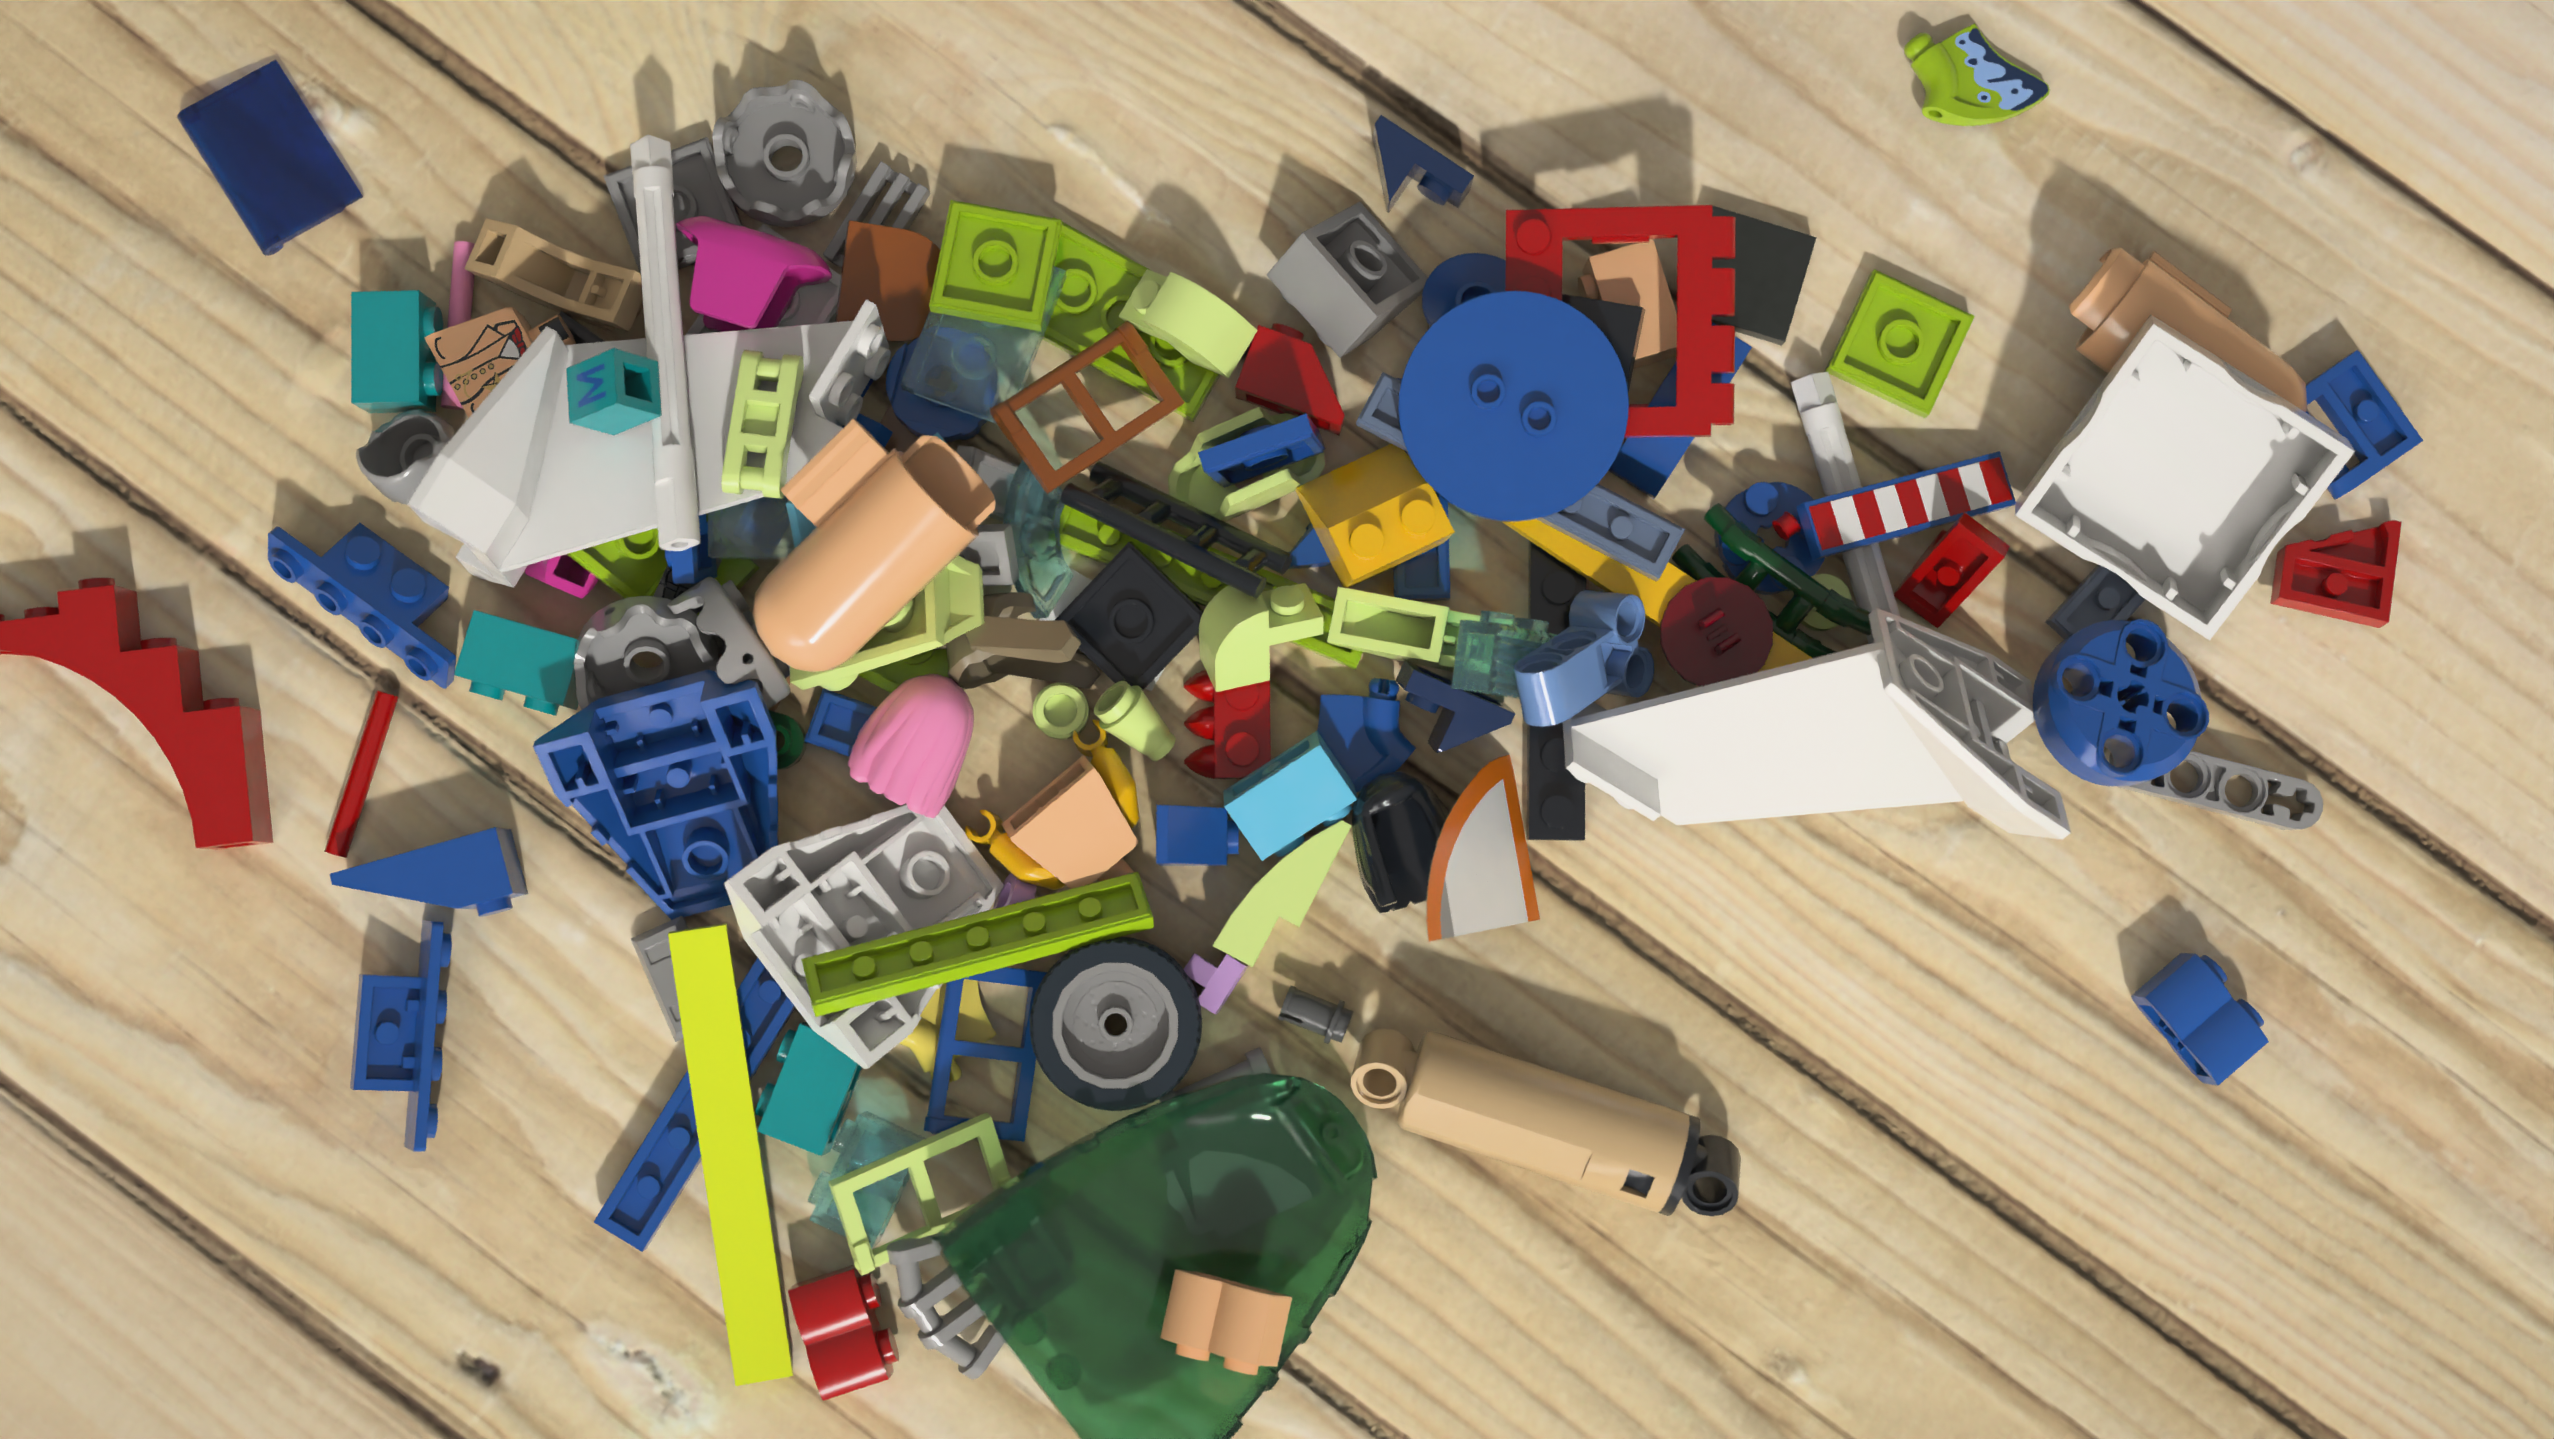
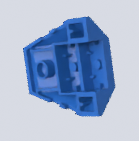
M704 670L597 699L534 742L533 748L556 797L566 807L572 805L592 826L591 834L602 846L607 843L627 864L626 872L671 920L680 916L686 917L732 905L724 882L767 850L779 845L777 732L756 681L744 680L736 684L724 683L715 671Z

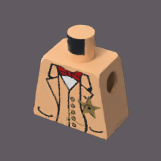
M506 307L424 337L468 418L546 326L557 331L565 345L576 344L572 333L560 315L557 314L538 326L531 328L526 318L513 307Z

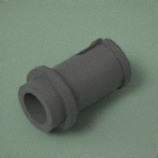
M1291 985L1278 1020L1287 1021L1325 1036L1324 1043L1329 1044L1331 1039L1342 1043L1354 1011L1344 1008L1345 1002L1342 1000L1336 1005L1298 990L1295 986Z

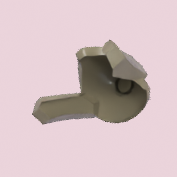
M1010 592L983 595L984 624L936 648L937 650L946 649L948 676L964 689H972L986 683L996 682L1007 675L1057 683L1063 682V684L1069 683V685L1090 689L1101 675L1093 661L1085 654L1076 653L1081 642L1066 621L1017 619L1019 615L1026 612L1036 611L1034 597L1030 593Z

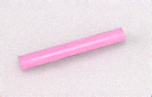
M454 242L447 328L471 320L475 274L464 269L475 245L471 242ZM443 373L441 407L462 410L461 403Z

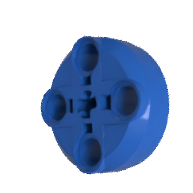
M2150 620L2101 621L2077 631L2064 639L2049 654L2040 667L2034 684L2033 714L2039 735L2052 756L2069 772L2083 780L2098 785H2138L2170 772L2187 757L2197 737L2206 730L2209 723V711L2206 703L2202 700L2199 684L2191 665L2182 652L2166 638L2161 628ZM2126 642L2133 648L2135 659L2128 653ZM2062 676L2071 683L2072 691L2068 692L2065 689ZM2167 712L2174 718L2176 729L2169 723ZM2104 746L2112 753L2114 766L2105 758Z

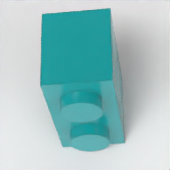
M421 291L351 292V403L368 413H403L412 408L424 410L425 412H436V396L442 395L443 371L438 362H436V358L424 337L443 330L444 323L440 308L436 307V303Z
M473 610L454 672L455 676L472 681L469 692L502 701L507 690L526 696L523 707L554 716L557 715L559 705L574 710L578 708L573 663L577 639Z
M807 1022L799 1023L797 1031L791 1029L787 1031L780 1045L776 1061L783 1063V1067L776 1084L768 1082L758 1101L755 1114L763 1118L757 1132L823 1156L832 1149L863 1067L813 1031Z

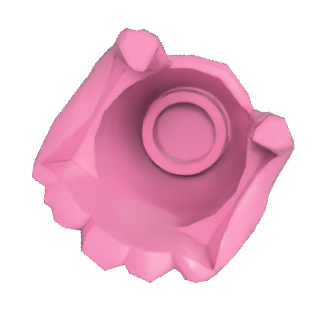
M930 673L905 680L882 701L860 729L848 760L850 776L859 783L868 782L869 788L874 793L884 794L887 799L901 806L906 803L909 810L934 819L952 794L971 741L974 710L967 693L951 678Z

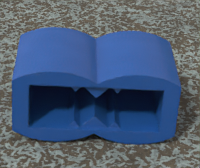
M2180 953L2132 994L2131 998L2147 1020L2167 1039L2174 1052L2187 1068L2202 1083L2218 1086L2269 1042L2260 1028L2264 1025V1021L2248 1002L2243 999L2235 1001L2224 985L2228 980L2227 976L2214 960L2206 955L2199 957L2194 953Z

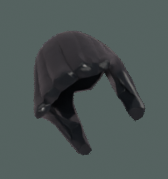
M1404 772L1380 774L1362 787L1353 806L1352 833L1359 875L1365 891L1379 913L1406 908L1410 901L1414 905L1427 901L1428 881L1433 855L1444 822L1449 815L1444 804L1425 782Z

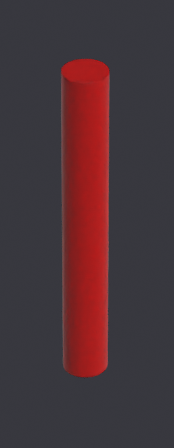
M376 690L324 852L345 858L348 856L396 708L398 696Z

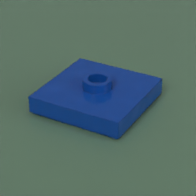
M1304 414L1273 426L1263 425L1241 434L1237 439L1200 451L1198 455L1204 472L1225 488L1324 453L1323 450L1326 448L1319 429L1309 416Z

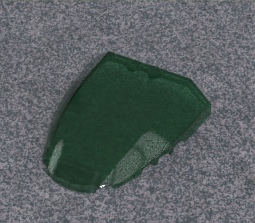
M1269 1073L1240 1075L1177 1095L1132 1113L1080 1138L1031 1166L990 1193L935 1234L931 1240L955 1280L1079 1439H1231L1242 1427V1418L1261 1394L1275 1386L1279 1380L1278 1372L1295 1348L1307 1341L1312 1333L1310 1328L1328 1298L1337 1294L1355 1262L1372 1224V1220L1369 1217L1372 1181L1377 1179L1374 1154L1366 1133L1354 1115L1339 1098L1324 1087L1302 1077ZM1175 1269L1202 1272L1291 1296L1292 1301L1277 1367L1259 1366L1257 1375H1250L1223 1368L1225 1357L1210 1353L1209 1361L1191 1359L1175 1354L1177 1343L1160 1338Z

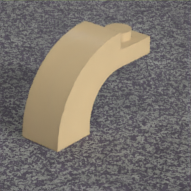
M485 219L464 268L528 300L557 312L562 311L572 318L610 331L618 328L630 332L635 318L643 309L642 282L639 272L592 260L552 244L517 225L493 219Z

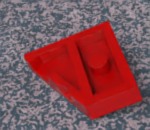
M2391 520L2383 522L2374 528L2357 532L2348 530L2331 534L2323 540L2314 541L2310 539L2284 546L2277 552L2270 604L2381 628L2389 623L2402 522Z

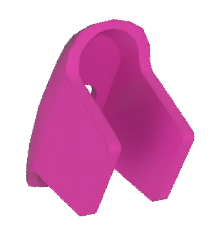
M707 216L685 218L675 224L678 230L698 247L690 307L694 312L704 315L703 324L709 330L725 332L778 327L798 289L803 286L825 283L832 278L830 268L821 256L814 250L798 243L787 241L765 232L749 229L746 226L724 222Z

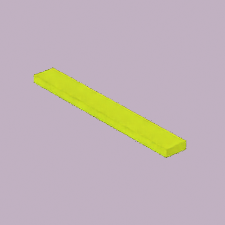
M727 923L671 931L668 933L735 1386L793 1376V1366Z

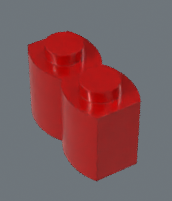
M851 1265L794 1284L788 1290L795 1321L805 1344L811 1371L823 1401L888 1380L894 1372L892 1363L899 1361V1352L891 1329L886 1328L882 1330L876 1317L875 1308L882 1306V1300L878 1284L872 1273L861 1276L855 1266Z

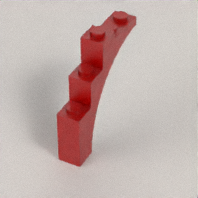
M113 578L83 579L78 581L79 589L57 592L58 607L29 608L24 610L23 619L5 621V615L0 614V654L33 656L64 666L106 690L140 720L155 738L167 757L183 790L191 816L196 848L220 850L273 843L261 710L240 706L239 698H216L203 701L199 651L178 646L176 638H152L141 641L136 591L116 586L115 579Z

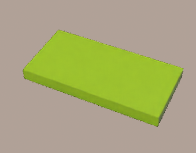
M1062 222L1042 332L1030 329L1025 330L1072 356L1077 355L1124 323L1118 316L1148 268ZM1137 330L1148 346L1147 349L1185 402L1174 412L1194 422L1220 374L1193 364L1167 341ZM1121 345L1090 364V366L1160 403Z

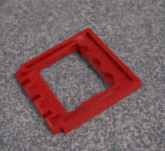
M1713 205L1506 210L1505 291L1539 293L1562 301L1563 241L1592 240V244L1650 243V239L1677 238L1676 407H1648V404H1629L1628 422L1624 438L1711 437V425H1734L1735 384L1712 383V374L1735 373V326H1712V317L1735 316V269L1713 268V260L1735 259L1736 217L1713 216Z

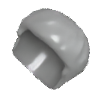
M412 408L396 415L390 422L384 423L377 430L372 431L368 443L356 451L357 463L362 473L385 497L393 502L407 504L437 455L455 435V431L450 423L442 420L435 413H427L424 410Z

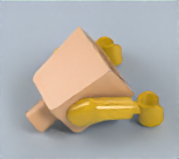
M1092 720L1096 730L1100 733L1098 741L1091 745L1084 744L1080 741L1077 732L1074 730L1073 739L1075 745L1083 756L1007 820L1002 822L1001 818L995 813L988 810H979L982 815L990 820L989 832L985 836L980 837L972 827H965V834L970 840L983 845H990V853L1012 875L1022 882L1052 890H1057L1064 886L1072 889L1091 884L1096 880L1099 882L1134 873V870L1123 857L1134 849L1138 843L1132 831L1140 819L1136 783L1114 748H1107L1108 736L1106 731L1099 726L1098 720ZM1085 756L1093 757L1091 763Z

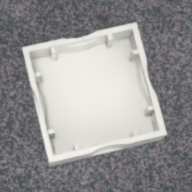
M2150 315L2017 499L2015 516L2080 558L2101 565L2127 581L2141 597L2210 640L2260 576L2262 568L2275 545L2292 527L2303 520L2355 451L2349 440L2153 315Z

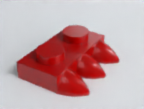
M1203 670L1190 677L1184 683V688L1190 694L1203 701L1214 703V706L1196 711L1184 721V726L1190 732L1203 739L1214 741L1212 745H1206L1195 750L1184 760V764L1196 774L1211 779H1243L1271 760L1270 680L1216 692L1206 670Z

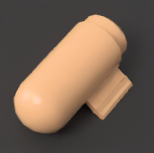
M2122 247L2108 250L2099 259L2103 263L2100 269L2069 305L2071 314L2088 326L2077 342L2075 349L2106 373L2110 372L2149 316L2153 315L2304 412L2307 410L2306 383L2293 367L2231 321L2228 317L2232 308L2156 251H2153L2147 260L2140 262Z
M853 418L780 489L791 503L817 528L765 577L756 591L753 617L758 635L771 655L794 669L809 672L835 669L850 660L979 536L977 526L995 510L994 494L975 470L954 449L937 436L922 435L904 453L897 451L895 448L888 452Z

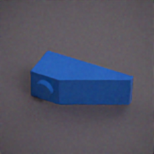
M498 827L330 874L332 885L456 909L477 908L479 917L510 910L513 908L512 898L528 894L511 829Z

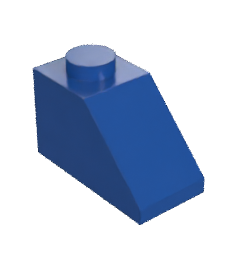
M1157 805L1156 863L1158 865L1228 866V854H1239V827L1234 820H1228V812L1225 808Z

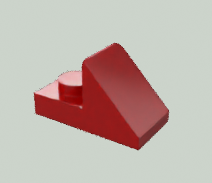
M1964 512L1948 531L1942 530L1898 586L1894 596L1938 629L2005 558L2010 546Z

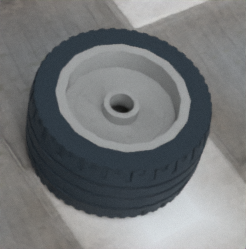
M1117 937L1070 950L1045 974L1037 988L1031 1006L1030 1038L1034 1054L1041 1069L1057 1089L1066 1096L1095 1109L1107 1111L1131 1110L1143 1107L1162 1098L1187 1074L1197 1055L1201 1041V1006L1191 979L1183 970V967L1167 952L1151 943L1136 938ZM1118 1013L1125 1017L1127 1028L1122 1034L1113 1035L1106 1030L1105 1020L1109 1015Z

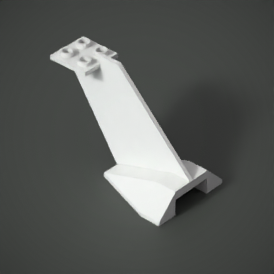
M865 300L854 321L683 335L698 515L764 497L762 491L744 489L742 495L724 493L722 491V470L743 351H762L764 358L782 359L784 354L802 356L804 360L803 381L798 392L787 462V484L843 429L842 426H846L853 418H857L863 403L862 392L870 379L877 380L887 367L891 352L888 349V341L876 304ZM546 326L437 455L407 504L424 523L464 543L456 555V559L470 574L479 579L514 588L526 567L530 564L658 528L652 455L654 450L652 421L617 435H611L570 424L568 411L566 368L612 348L647 358L646 338L565 345L557 331ZM762 381L758 390L776 392L778 382ZM748 452L746 466L764 468L766 454Z
M1875 608L1868 614L1874 641L1872 644L1606 710L1593 702L1563 722L1566 769L1579 781L1591 783L1614 797L1624 808L1634 809L1652 821H1655L1661 815L1676 825L1964 801L1969 808L2008 833L2061 840L2071 833L2061 793L2011 761L2007 743L2035 721L2031 680L1986 651L1879 608Z

